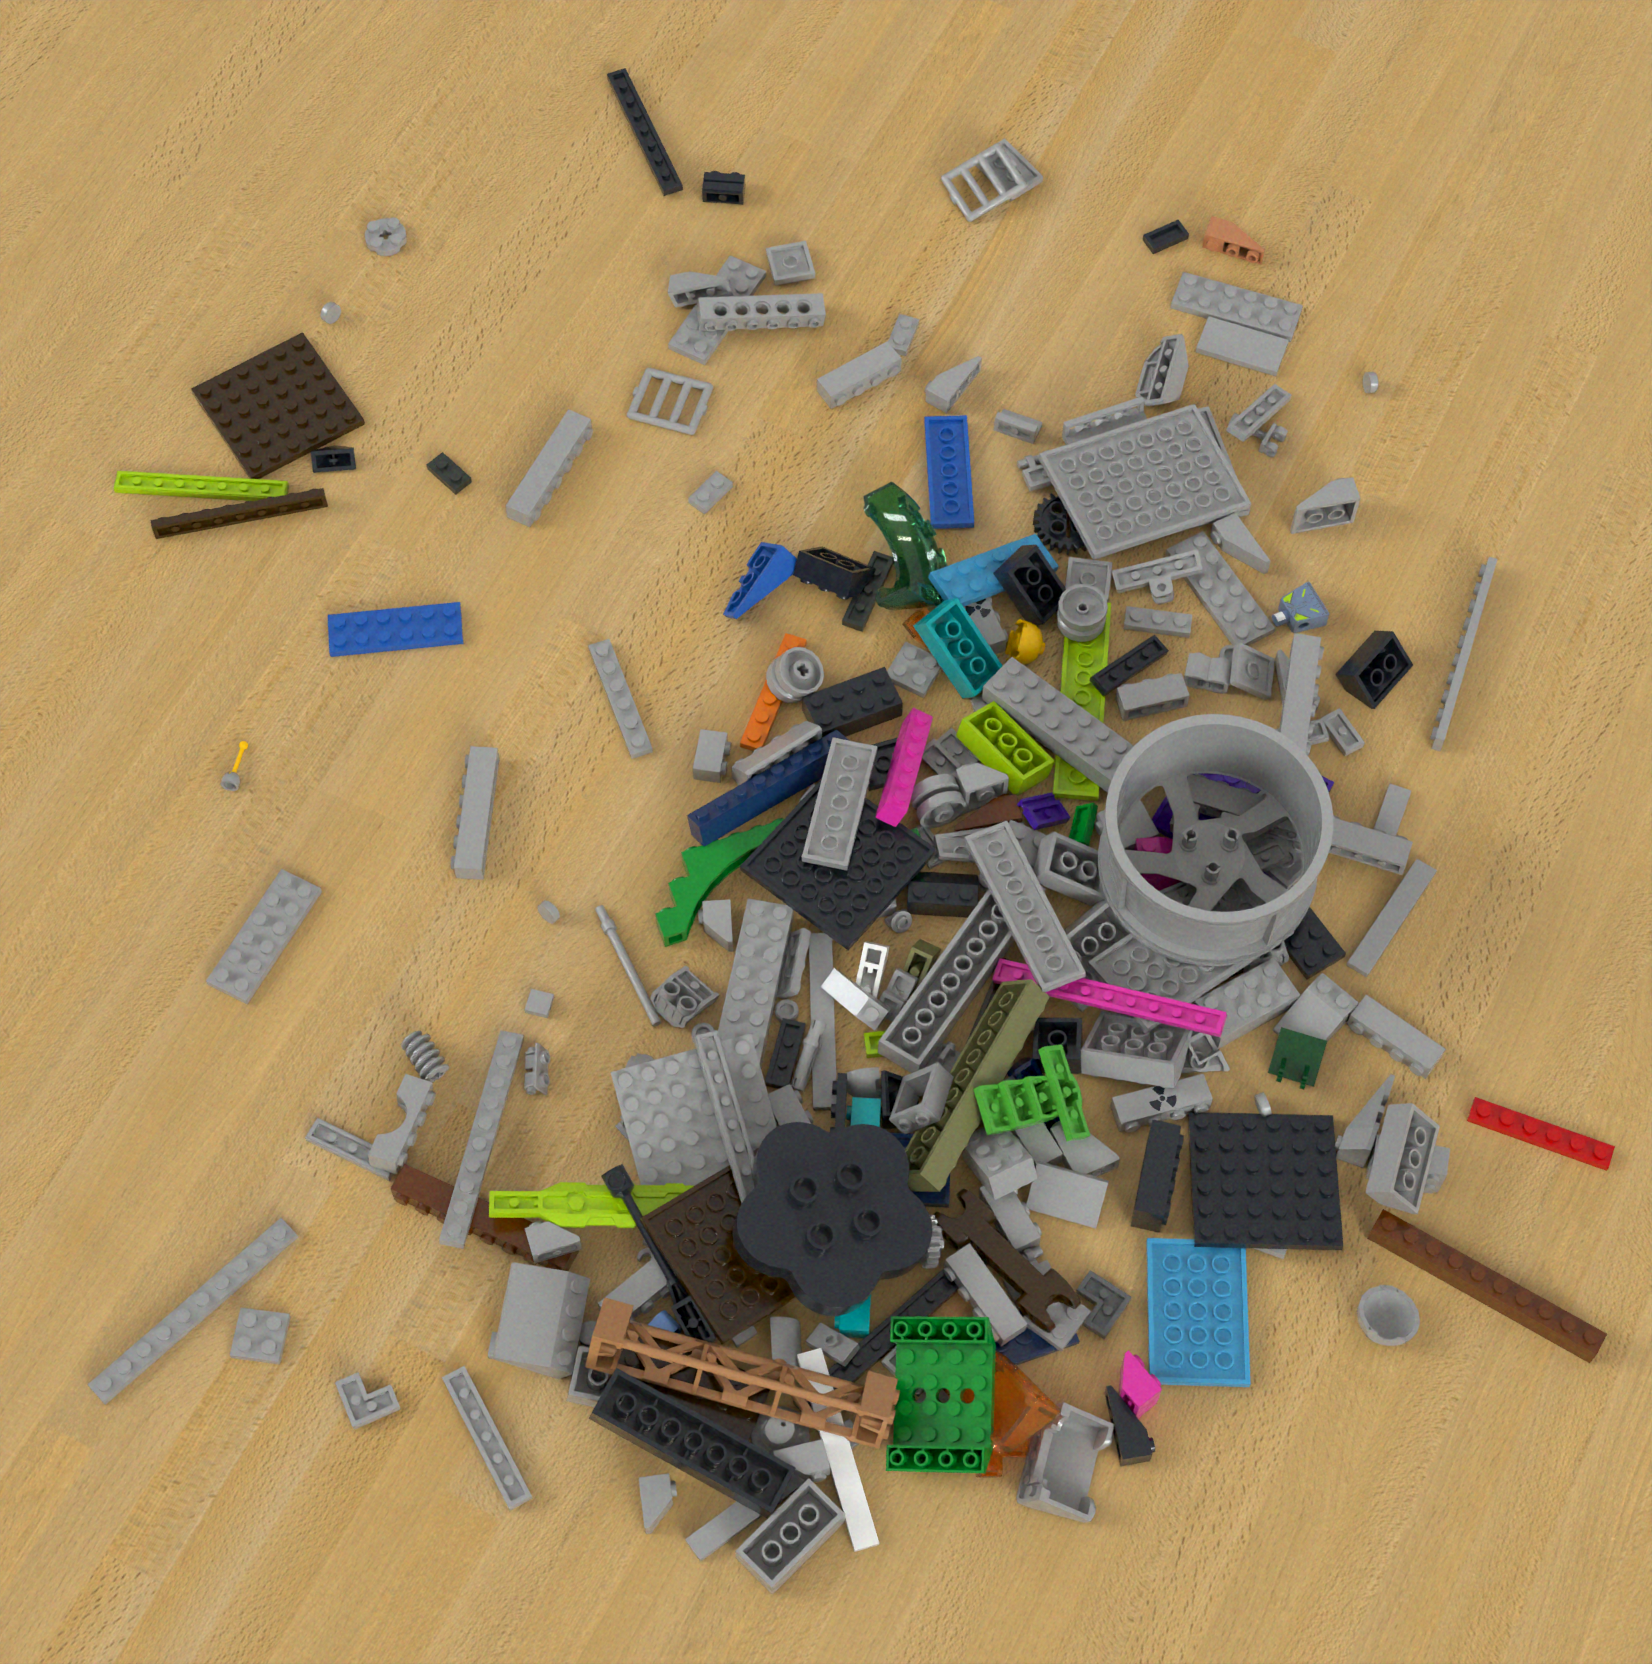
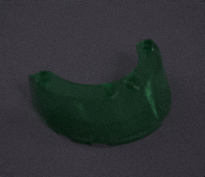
M892 481L864 495V512L875 522L884 535L892 552L893 564L896 568V581L893 588L880 587L877 589V604L892 611L930 608L940 605L944 600L928 576L930 572L948 565L943 548L938 549L933 537L937 534L928 519L924 521L919 512V505Z

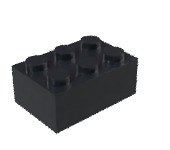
M1022 545L993 573L1024 620L1035 625H1043L1058 610L1060 597L1066 590L1037 545Z

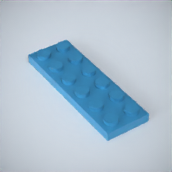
M1033 534L930 572L928 578L944 601L958 598L964 607L1005 591L993 573L1022 545H1037L1055 572L1059 566L1038 536Z

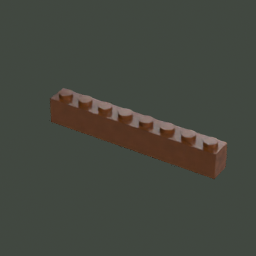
M404 1164L390 1189L394 1200L404 1206L410 1204L416 1207L415 1209L419 1213L426 1216L428 1214L436 1216L437 1220L444 1224L455 1186ZM478 1197L468 1235L473 1233L479 1236L480 1240L484 1243L499 1245L504 1252L510 1255H515L516 1253L523 1256V1259L529 1264L537 1265V1263H534L525 1228L529 1227L533 1222L524 1218H489V1202ZM579 1250L538 1262V1264L545 1268L569 1271Z

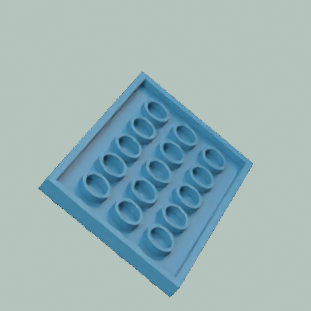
M1147 1238L1149 1374H1154L1159 1379L1161 1385L1250 1387L1246 1248L1194 1247V1239Z

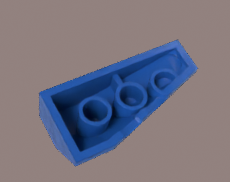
M761 542L746 565L749 567L747 574L742 575L739 580L741 583L740 589L733 593L723 615L733 619L739 618L793 575L797 558L782 545Z

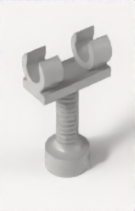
M1234 413L1233 416H1232V418H1231V420H1230V422H1229V424H1230L1236 417H1238L1239 414ZM1273 423L1268 433L1258 429L1252 435L1263 440L1259 452H1264L1265 455L1274 457L1279 447L1274 442H1269L1270 439L1273 437L1275 440L1283 442L1288 431L1284 427Z

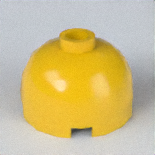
M1019 619L1015 623V625H1018L1016 631L1011 630L1008 637L1009 640L1006 644L1005 654H1010V656L1006 658V661L1013 657L1021 664L1026 665L1043 654L1045 643L1043 642L1041 630L1035 624Z

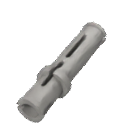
M812 1019L807 1037L803 1040L802 1044L804 1046L791 1083V1087L795 1090L805 1092L818 1049L820 1050L822 1046L820 1042L827 1025L822 1021Z

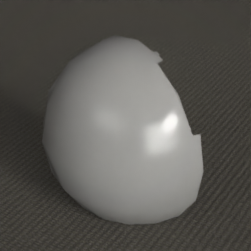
M1379 1285L1368 1289L1360 1299L1357 1308L1358 1323L1366 1337L1371 1341L1386 1346H1397L1405 1344L1417 1333L1420 1325L1419 1311L1413 1300L1402 1290L1389 1285Z

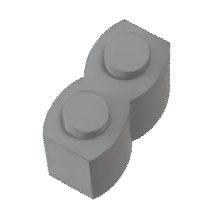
M1199 652L1189 653L1184 674L1185 684L1188 687L1206 689L1215 693H1227L1232 662L1223 657L1210 658Z

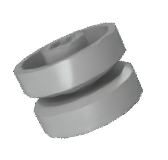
M1076 584L1067 588L1062 593L1058 604L1057 626L1061 633L1068 639L1077 642H1086L1097 638L1102 633L1106 622L1108 606L1104 594L1096 587L1087 584Z
M794 647L784 652L772 661L766 673L767 685L771 693L786 703H797L802 700V697L812 694L821 686L824 678L823 666L819 658L812 651L804 647Z
M938 774L922 780L914 786L910 800L912 806L917 810L916 815L920 824L926 828H937L949 824L959 818L967 808L966 801L961 792H959V785L951 774Z

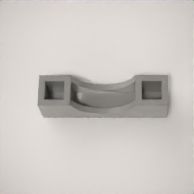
M405 1074L396 1093L398 1106L406 1113L403 1124L393 1132L377 1134L368 1153L370 1166L396 1175L400 1167L406 1164L408 1158L407 1151L410 1146H414L417 1139V1129L419 1126H423L426 1120L427 1107L433 1105L436 1093L433 1092L432 1082Z

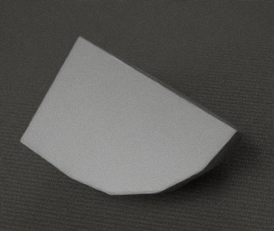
M879 1067L862 1068L847 1072L848 1094L858 1098H881Z

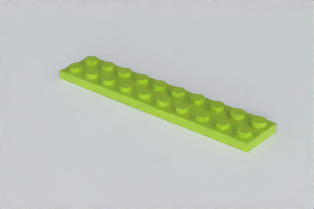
M1108 602L1105 626L1097 638L1086 642H1077L1064 636L1060 687L1062 694L1102 723L1104 722L1105 696L1103 697L1089 680L1107 666L1111 603ZM1055 755L1054 797L1098 801L1099 786L1058 755Z

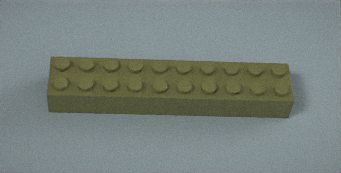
M1032 979L1005 981L1000 984L950 1071L953 1081L940 1121L917 1129L907 1145L905 1151L909 1161L908 1188L911 1191L940 1192L945 1186L950 1172L957 1165L958 1158L963 1149L969 1144V1139L974 1130L979 1126L980 1119L982 1118L973 1089L978 1086L998 1084L1003 1081L1007 1072L1012 1068L1013 1061L1018 1052L1024 1047L1026 1038L1034 1029L1039 1015L1045 1010L1046 1003L1050 998L1046 992H1042L1041 988Z

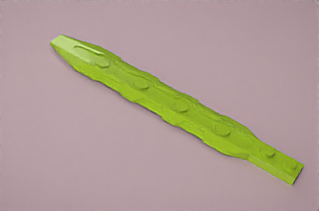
M560 1182L541 1191H490L489 1218H540L563 1228H585V1226L634 1228L637 1226L623 1200L613 1198L606 1185H586L585 1182ZM683 1183L635 1185L631 1196L642 1216H645L693 1186L684 1185Z

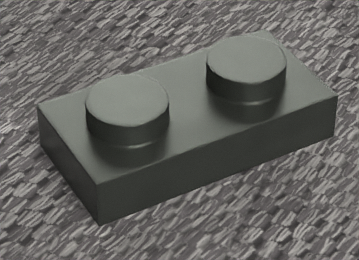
M443 452L426 464L427 469L455 495L472 483L471 477Z

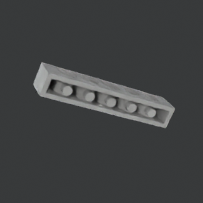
M823 293L700 297L697 303L699 331H734L736 329L755 330L758 328L777 329L786 327L792 329L798 327L816 328L824 325L826 316Z

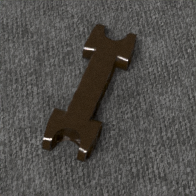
M961 1189L956 1194L965 1209L961 1216L950 1218L940 1212L933 1214L935 1219H937V1226L942 1228V1236L957 1251L970 1243L976 1253L1021 1295L1015 1301V1305L1021 1313L1037 1327L1050 1333L1056 1326L1046 1311L1048 1306L1059 1302L1076 1309L1081 1305L1077 1293L1054 1269L1050 1268L1042 1275L990 1225L996 1220L992 1210L970 1191Z

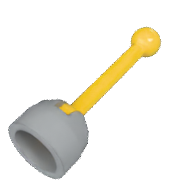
M246 741L239 743L240 750L232 772H227L222 777L220 785L226 790H238L240 777L236 772L243 752L248 748Z

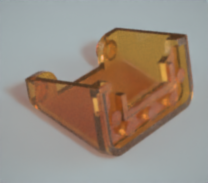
M996 1351L994 1433L991 1434L990 1439L992 1440L991 1446L1003 1454L1004 1451L1010 1453L1055 1420L1061 1410L1015 1363L1002 1353ZM943 1389L944 1392L949 1396V1398H948V1400H949V1399H950V1392H949V1390H948V1389ZM971 1389L966 1390L963 1394V1400L967 1404L974 1400V1392Z

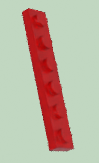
M1477 1097L1473 1100L1467 1121L1605 1171L1610 1166L1615 1148L1613 1145Z

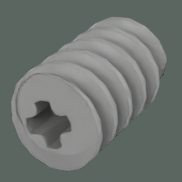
M415 1031L402 1041L401 1047L406 1051V1056L410 1058V1062L415 1066L416 1072L420 1073V1078L434 1082L448 1071L449 1065L443 1064L445 1061L444 1057H438L440 1051L439 1049H434V1042H429L431 1039L430 1035H422V1031Z

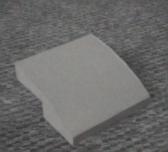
M950 728L938 740L933 739L925 746L922 759L937 775L951 774L955 777L956 769H959L962 765L981 763L956 737L957 732L953 728Z

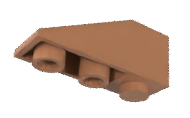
M1214 216L1211 217L1202 248L1262 265L1265 253L1263 247L1233 222Z

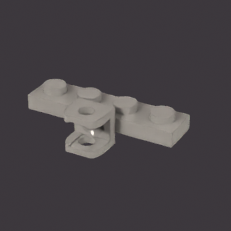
M1198 549L1112 570L1117 594L1150 586L1153 601L1157 605L1174 600L1172 580L1203 573Z

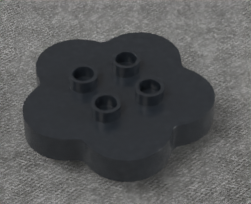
M804 1122L786 1123L773 1129L763 1139L756 1153L752 1167L754 1189L742 1202L733 1225V1240L737 1252L751 1268L765 1275L785 1279L796 1298L805 1307L826 1316H841L853 1312L868 1299L879 1280L897 1278L911 1271L927 1251L932 1238V1223L929 1213L922 1201L908 1188L909 1161L905 1149L893 1134L881 1127L869 1124L848 1126L835 1133H830L818 1126Z

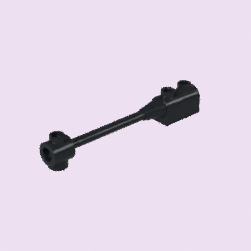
M621 1164L610 1169L601 1177L612 1197L620 1198L625 1203L664 1274L673 1302L671 1309L685 1335L711 1343L718 1340L691 1296H689L640 1222L643 1216L631 1196L635 1185L625 1167Z

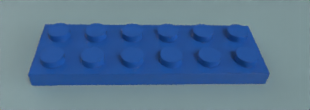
M967 415L925 416L924 427L931 529L974 528Z
M460 602L330 614L328 615L330 657L463 644Z

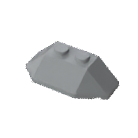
M1182 334L1163 337L1160 341L1161 344L1152 351L1144 362L1135 396L1137 398L1143 396L1146 407L1166 404L1180 399L1189 367L1185 340Z

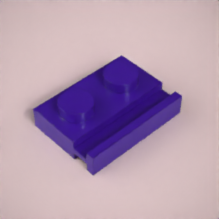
M1053 792L1023 798L1017 804L1018 807L1023 808L1024 811L1022 813L1034 830L1065 824L1071 818L1061 802L1054 798Z

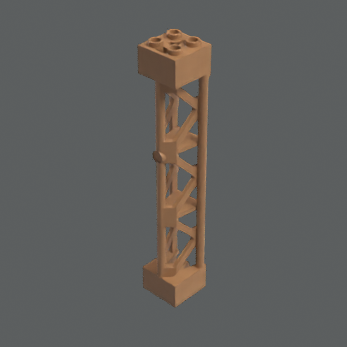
M604 1297L592 1335L585 1365L586 1368L612 1375L615 1369L618 1368L637 1380L842 1436L848 1441L879 1449L882 1439L887 1440L890 1425L893 1423L896 1412L894 1405L897 1404L900 1390L896 1389L898 1379L868 1371L865 1383L862 1385L793 1366L780 1358L772 1360L630 1320L634 1305ZM640 1337L645 1344L640 1343L638 1338ZM652 1337L680 1345L664 1350L658 1346ZM622 1349L634 1351L645 1367V1371L618 1364ZM692 1351V1354L689 1356L682 1355L683 1353ZM650 1357L672 1364L658 1369ZM718 1358L724 1366L718 1365L716 1359ZM730 1359L759 1367L743 1372ZM688 1366L698 1369L694 1385L669 1378L671 1374ZM702 1371L713 1373L722 1387L723 1393L698 1386ZM770 1373V1375L766 1378L761 1377L764 1374ZM728 1379L745 1383L749 1386L736 1391ZM795 1379L802 1386V1388L797 1387L794 1384ZM809 1381L838 1389L822 1394ZM765 1388L776 1391L772 1406L747 1400L749 1396ZM781 1392L791 1395L801 1410V1414L777 1408ZM848 1395L847 1398L840 1399V1397ZM807 1401L827 1406V1408L814 1412ZM843 1410L856 1413L852 1429L826 1422V1419Z

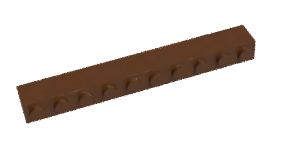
M1384 1209L1367 1238L1588 1363H1591L1607 1336V1333Z

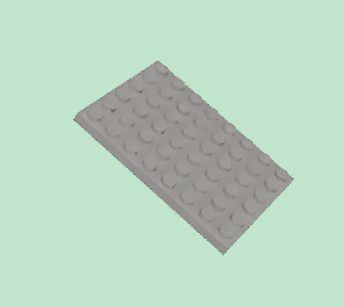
M1195 404L1039 453V460L1093 560L1251 507L1248 496Z

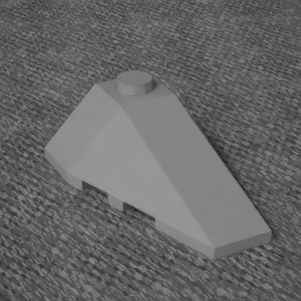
M1390 1074L1349 1124L1344 1135H1338L1334 1146L1338 1150L1336 1159L1361 1168L1364 1167L1385 1110L1384 1105H1386L1395 1078L1394 1075Z

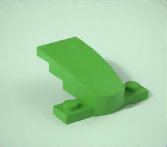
M1062 1044L1044 1046L1038 1050L1046 1076H1027L1021 1080H1006L998 1084L982 1085L973 1089L987 1135L1014 1131L1059 1117L1066 1141L1081 1140L1090 1136L1082 1110L1081 1091L1076 1079L1070 1072Z

